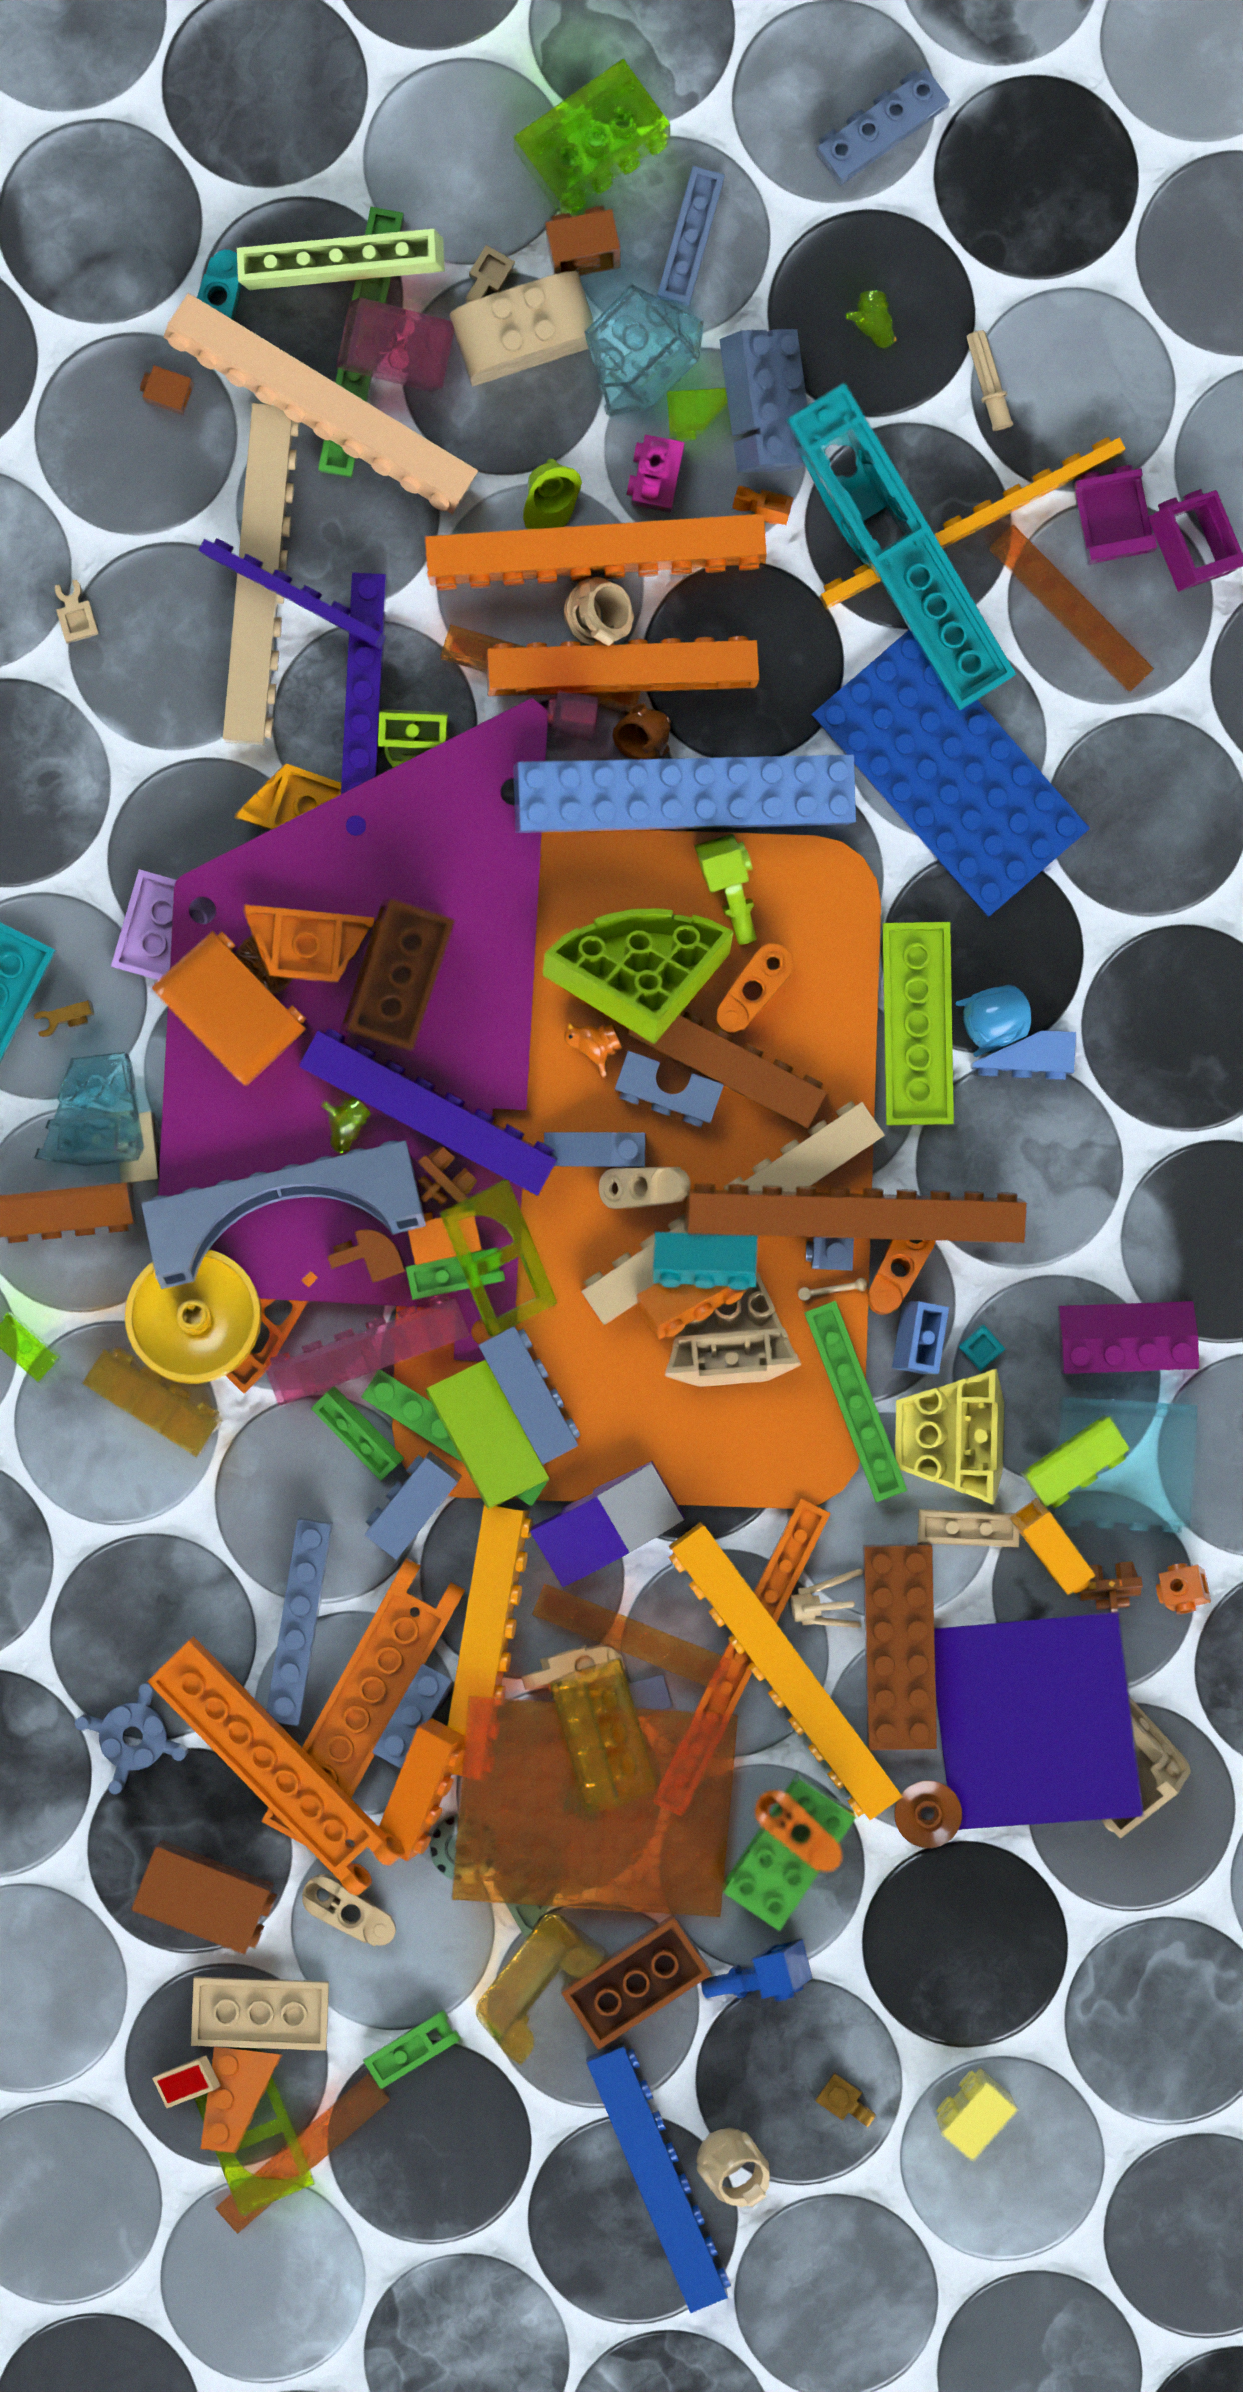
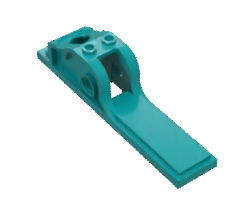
M840 384L786 418L787 424L800 446L796 447V450L806 466L825 507L856 556L864 564H867L882 582L956 709H963L1017 675L846 384ZM833 444L837 446L846 445L854 450L856 471L853 475L849 477L844 475L835 476L829 466L831 463L825 454L828 446ZM886 508L905 536L881 549L877 540L872 539L863 521Z

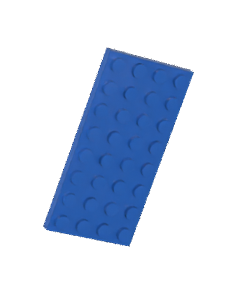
M910 629L811 715L845 755H854V765L987 917L991 916L1090 829L978 699L961 710L956 709Z

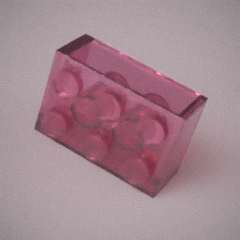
M359 297L349 303L336 368L429 392L442 389L454 334L452 321Z

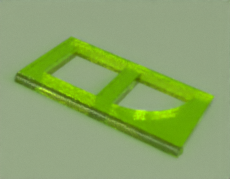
M503 1179L501 1182L440 1212L489 1336L494 1337L557 1303L509 1180ZM470 1216L491 1218L506 1228L514 1242L474 1262L458 1221ZM520 1256L536 1297L496 1317L480 1276Z
M273 2075L268 2082L269 2085L266 2091L277 2118L246 2131L237 2151L283 2132L300 2175L283 2180L264 2179L245 2169L238 2161L235 2153L215 2151L240 2216H246L250 2212L316 2184ZM208 2093L194 2098L203 2123Z

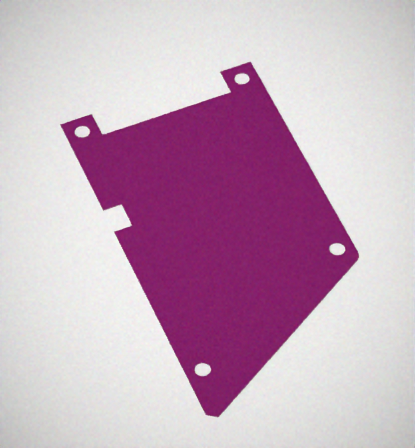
M533 698L183 874L176 880L174 886L170 969L212 931L217 935L223 931L236 945L232 949L236 955L237 949L242 942L252 936L243 912L244 905L374 917V923L337 983L293 979L287 988L273 994L287 1009L293 1005L306 1018L302 1024L307 1030L247 1086L243 1085L168 1007L158 1196L165 1195L170 1197L182 1194L190 1188H208L216 1186L218 1182L223 1180L237 1181L249 1178L250 1175L257 1172L271 1173L282 1170L283 1167L290 1164H309L324 1156L334 1158L346 1155L348 1152L343 1151V1147L346 1144L350 1151L358 1148L367 1150L380 1147L387 1141L395 1140L401 1142L406 1140L421 1198L427 1191L418 1181L424 1175L433 1184L437 1181L418 1161L425 1154L429 1156L433 1151L444 1146L455 1159L443 1171L453 1180L466 1168L477 1179L472 1190L467 1194L469 1198L462 1205H465L466 1211L472 1209L474 1211L482 1250L499 1247L501 1257L498 1258L500 1270L504 1271V1281L412 1300L406 1270L373 1283L364 1257L332 1269L327 1257L329 1254L334 1253L332 1246L349 1240L352 1241L353 1246L359 1244L355 1235V1231L359 1229H375L388 1235L397 1245L405 1269L406 1266L414 1265L415 1261L408 1231L392 1234L381 1221L367 1211L340 1200L322 1197L286 1199L258 1208L232 1224L219 1236L209 1250L221 1253L236 1262L249 1276L261 1299L456 1309L454 1360H486L478 1346L479 1344L473 1339L471 1334L472 1326L477 1320L483 1318L492 1320L497 1325L498 1333L515 1325L522 1187L299 1067V1064L317 1031L321 1029L326 1032L327 1028L330 1027L345 1035L346 1038L343 1042L356 1048L359 1043L376 1052L373 1057L374 1059L384 1064L389 1059L404 1067L406 1070L403 1074L411 1079L416 1080L417 1076H420L435 1084L433 1091L443 1096L450 1092L465 1101L463 1107L474 1113L477 1108L491 1115L493 1108L527 1109L542 832L515 833V805L507 804L502 799L501 787L505 781L514 778L513 765L516 763L546 761L548 711ZM355 815L362 817L366 822L365 831L358 836L349 834L346 829L347 820ZM198 897H207L216 906L215 917L205 924L195 922L189 913L190 904ZM389 898L455 920L413 1050H402L340 1029L381 902ZM442 1186L439 1190L448 1198L442 1205L432 1196L425 1203L420 1199L423 1214L432 1212L433 1218L445 1216V1209L460 1206V1204ZM484 1261L474 1263L477 1275L487 1273ZM312 1271L318 1278L308 1287L301 1280Z

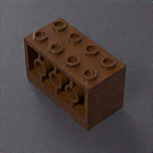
M391 898L382 900L340 1029L402 1050H413L455 920Z

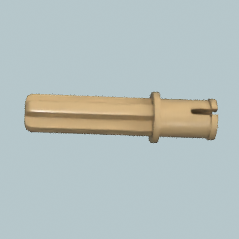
M984 330L974 331L968 334L966 339L984 396L981 398V402L986 403L993 431L1006 429L1013 425L1005 400L1008 394L1007 391L1002 389L986 332Z

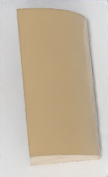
M143 1112L113 1117L121 1183L159 1180V1157L154 1113Z

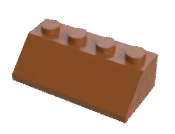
M125 1182L0 1195V1237H8V1243L28 1242V1235L41 1234L42 1240L62 1238V1231L75 1230V1237L95 1235V1228L108 1227L109 1233L129 1231V1224H137L132 1183Z

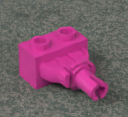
M645 434L643 443H636L633 462L639 463L637 476L630 475L626 494L632 496V505L671 513L685 442Z

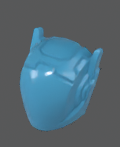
M1004 985L986 989L971 995L969 998L956 1001V1006H965L963 1010L965 1030L972 1042L979 1046V1049L974 1052V1057L1000 1050L1021 1040L1029 1033L1031 1026L1030 1005L1026 996L1015 986Z

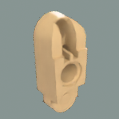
M681 1167L612 1168L606 1170L599 1181L600 1198L607 1207L613 1209L639 1208L683 1201V1198L690 1191L689 1176L684 1170H681ZM614 1182L618 1185V1192L616 1195L612 1191V1185Z
M605 1643L587 1647L586 1644L540 1659L542 1669L523 1675L521 1678L525 1690L547 1684L549 1691H561L625 1670L626 1666L621 1652L613 1645Z
M318 1874L310 1878L305 1884L302 1892V1902L305 1909L311 1915L374 1947L376 1945H386L394 1938L396 1924L392 1919V1915L376 1906V1903L362 1894L358 1896L350 1894L334 1876ZM320 1888H324L329 1892L327 1900H319L317 1897V1891ZM348 1904L356 1905L361 1911V1917L356 1921L347 1920L342 1914L344 1906Z

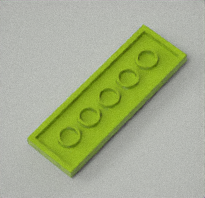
M950 922L882 923L886 1126L954 1124Z

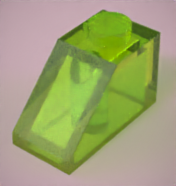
M726 388L667 391L669 437H676L677 441L687 442L697 440L696 435H703L728 406Z

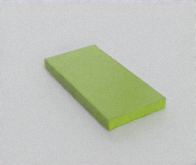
M486 1360L446 1378L425 1390L487 1509L505 1502L549 1479Z

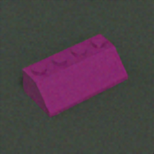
M1193 1301L1058 1306L1060 1371L1063 1374L1199 1369L1198 1331Z

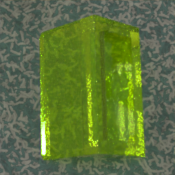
M7 1312L3 1317L4 1320L0 1323V1349L32 1378L40 1382L61 1359V1356L13 1312Z

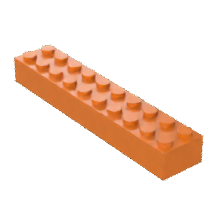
M764 514L425 536L428 580L430 586L436 585L437 590L441 591L457 589V584L470 583V588L490 587V582L504 581V586H518L524 584V579H537L538 584H550L558 582L557 577L571 576V581L579 582L580 580L590 579L591 575L604 574L605 579L625 578V573L638 572V577L658 576L659 570H672V575L691 574L692 568L705 567V572L707 573L726 571V566L739 565V570L759 569V564L765 563L767 555Z

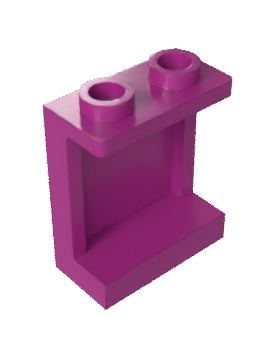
M1125 465L1114 468L1113 474L1100 476L1099 471L1089 472L1080 475V480L1075 481L1073 489L1088 565L1152 553L1157 549L1155 534L1152 535L1151 525L1148 520L1149 515L1142 484V469L1133 470V465Z

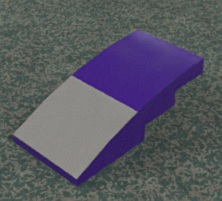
M651 1461L594 1488L592 1494L563 1507L561 1513L533 1525L530 1532L561 1586L565 1587L653 1540L683 1521L685 1516L655 1464Z

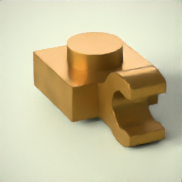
M87 1000L53 1011L37 1012L34 1014V1019L47 1018L50 1025L48 1029L38 1032L40 1037H49L55 1033L59 1024L68 1022L69 1028L89 1023L87 1017L95 1014L92 1002Z
M835 2072L815 2099V2102L842 2121L850 2113L862 2124L869 2127L876 2117V2113L857 2101L862 2091Z

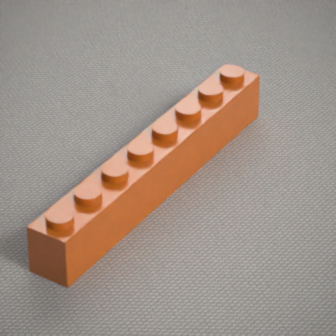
M734 636L728 638V641L715 642V639L712 637H700L695 639V642L681 643L679 638H667L661 640V643L648 644V641L645 639H634L628 641V644L614 645L613 642L610 646L600 641H596L594 645L581 646V643L577 641H567L556 647H547L546 643L534 642L527 644V647L513 648V644L500 643L493 645L492 649H487V695L491 697L756 688L759 681L757 640H748L746 636Z

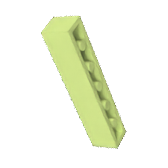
M435 229L241 247L237 248L238 281L248 290L444 272L443 237Z

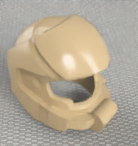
M594 577L580 580L574 586L565 601L563 618L569 632L579 641L590 645L600 641L610 646L613 642L628 636L634 621V614L630 598L622 587L605 578ZM599 606L601 607L602 614H603L602 622H601V611H600Z

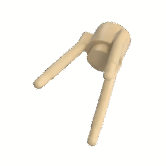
M859 1568L811 1587L798 1588V1595H791L794 1622L802 1621V1626L817 1624L860 1628L861 1623L859 1621L815 1617L821 1616V1611L852 1608L855 1606L854 1601L820 1603L819 1596H812V1594L862 1575L863 1570Z

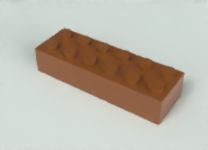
M927 1543L863 1545L867 1747L869 1751L937 1749L932 1545Z

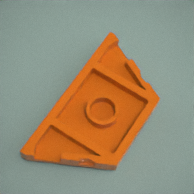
M255 905L243 906V912L268 976L337 983L374 923V917Z

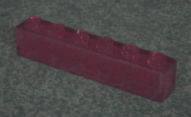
M448 1293L429 1299L430 1306L417 1310L416 1305H412L397 1311L398 1318L386 1322L384 1316L366 1322L367 1329L354 1333L353 1329L350 1328L333 1335L335 1341L322 1345L321 1340H317L302 1346L303 1353L291 1357L288 1351L271 1357V1364L265 1367V1371L278 1406L470 1336V1331L457 1296L449 1298Z

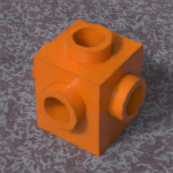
M1187 1563L1174 1564L1167 1567L1168 1572L1159 1573L1160 1583L1156 1584L1158 1599L1161 1604L1165 1603V1607L1171 1611H1176V1614L1191 1613L1196 1611V1606L1211 1603L1205 1569L1198 1564L1189 1567Z

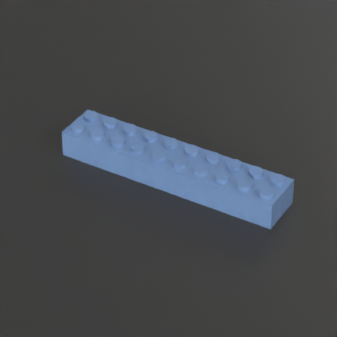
M854 755L518 762L513 765L515 833L849 825L856 822Z

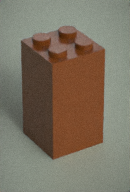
M161 1840L155 1847L131 1910L245 1955L249 1947L255 1949L258 1945L265 1927L259 1924L262 1915L268 1917L277 1894L271 1892L274 1883Z

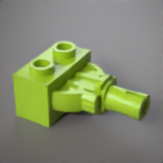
M381 709L379 712L378 746H384L385 756L392 768L447 741L449 712Z
M730 834L694 845L701 871L710 893L721 889L724 891L728 905L722 906L725 916L731 918L738 944L743 945L755 941L757 937L750 913L754 903L751 898L745 899L741 883L749 881L747 870L752 869L750 857L744 843H737L734 835Z

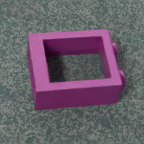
M1202 489L1193 491L1183 496L1184 501L1179 503L1176 497L1158 505L1160 511L1148 517L1178 592L1226 576L1243 567V553L1217 490L1203 494ZM1195 510L1215 559V562L1198 568L1194 565L1175 518Z

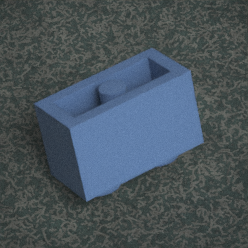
M920 1301L902 1302L892 1365L893 1369L919 1374H939L949 1307Z

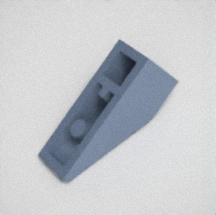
M544 1132V1144L553 1148L554 1152L552 1155L558 1158L554 1166L645 1167V1133Z

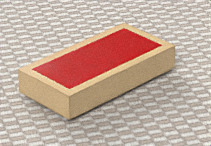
M206 2055L159 2073L152 2078L166 2108L211 2092L221 2086Z

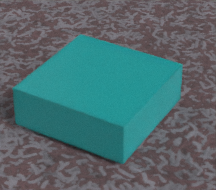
M984 1324L958 1346L979 1371H982L1006 1350Z

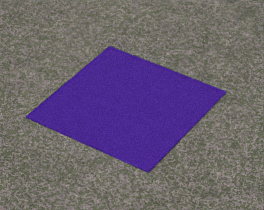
M1119 1612L934 1628L935 1688L946 1783L956 1794L961 1804L962 1821L959 1830L1143 1817Z

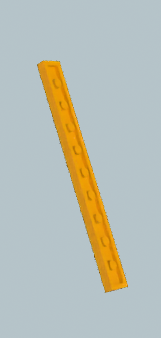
M1109 437L1098 441L1091 446L1092 452L1083 457L1078 452L1062 461L1064 467L1054 472H1051L1050 468L1039 472L1032 477L1033 483L1024 488L1017 484L1002 493L1004 498L993 504L990 499L972 508L974 514L965 519L958 515L942 524L944 530L934 534L942 549L1079 478L1080 475L1088 473L1121 456L1126 448L1120 437L1113 441ZM864 564L853 571L855 576L845 582L840 577L823 586L825 592L820 595V600L827 610L880 582V579L867 564Z

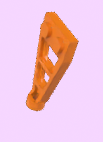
M310 1271L301 1281L310 1287L318 1277ZM259 1298L261 1322L269 1329V1339L261 1352H250L236 1369L225 1375L243 1394L269 1370L308 1301L288 1300L292 1304L291 1313L281 1325H275L265 1315L264 1310L276 1299Z

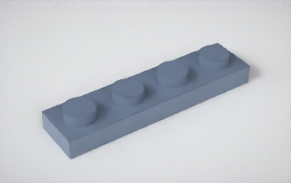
M692 166L657 298L690 306L723 186L724 174Z

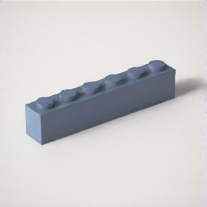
M305 1518L297 1519L267 1705V1712L278 1723L299 1726L301 1723L333 1523Z

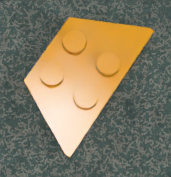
M286 763L235 813L234 818L267 830H272L341 795V783Z

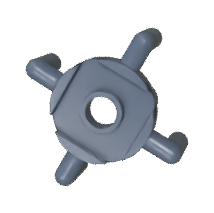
M147 1681L139 1687L137 1702H129L115 1707L106 1715L104 1720L83 1714L75 1721V1727L78 1730L89 1729L99 1732L102 1754L112 1764L117 1766L113 1780L108 1785V1790L112 1794H118L123 1790L130 1770L147 1768L162 1753L172 1755L176 1761L183 1760L188 1754V1748L185 1745L167 1740V1730L164 1721L159 1713L150 1706L155 1690ZM128 1727H137L141 1730L143 1739L140 1744L132 1746L125 1741L124 1732Z

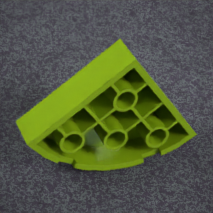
M630 909L610 913L594 919L592 924L579 930L577 928L573 929L545 952L543 976L655 1044L728 957L731 950L733 931L710 919L694 914L692 918L672 914L673 910Z

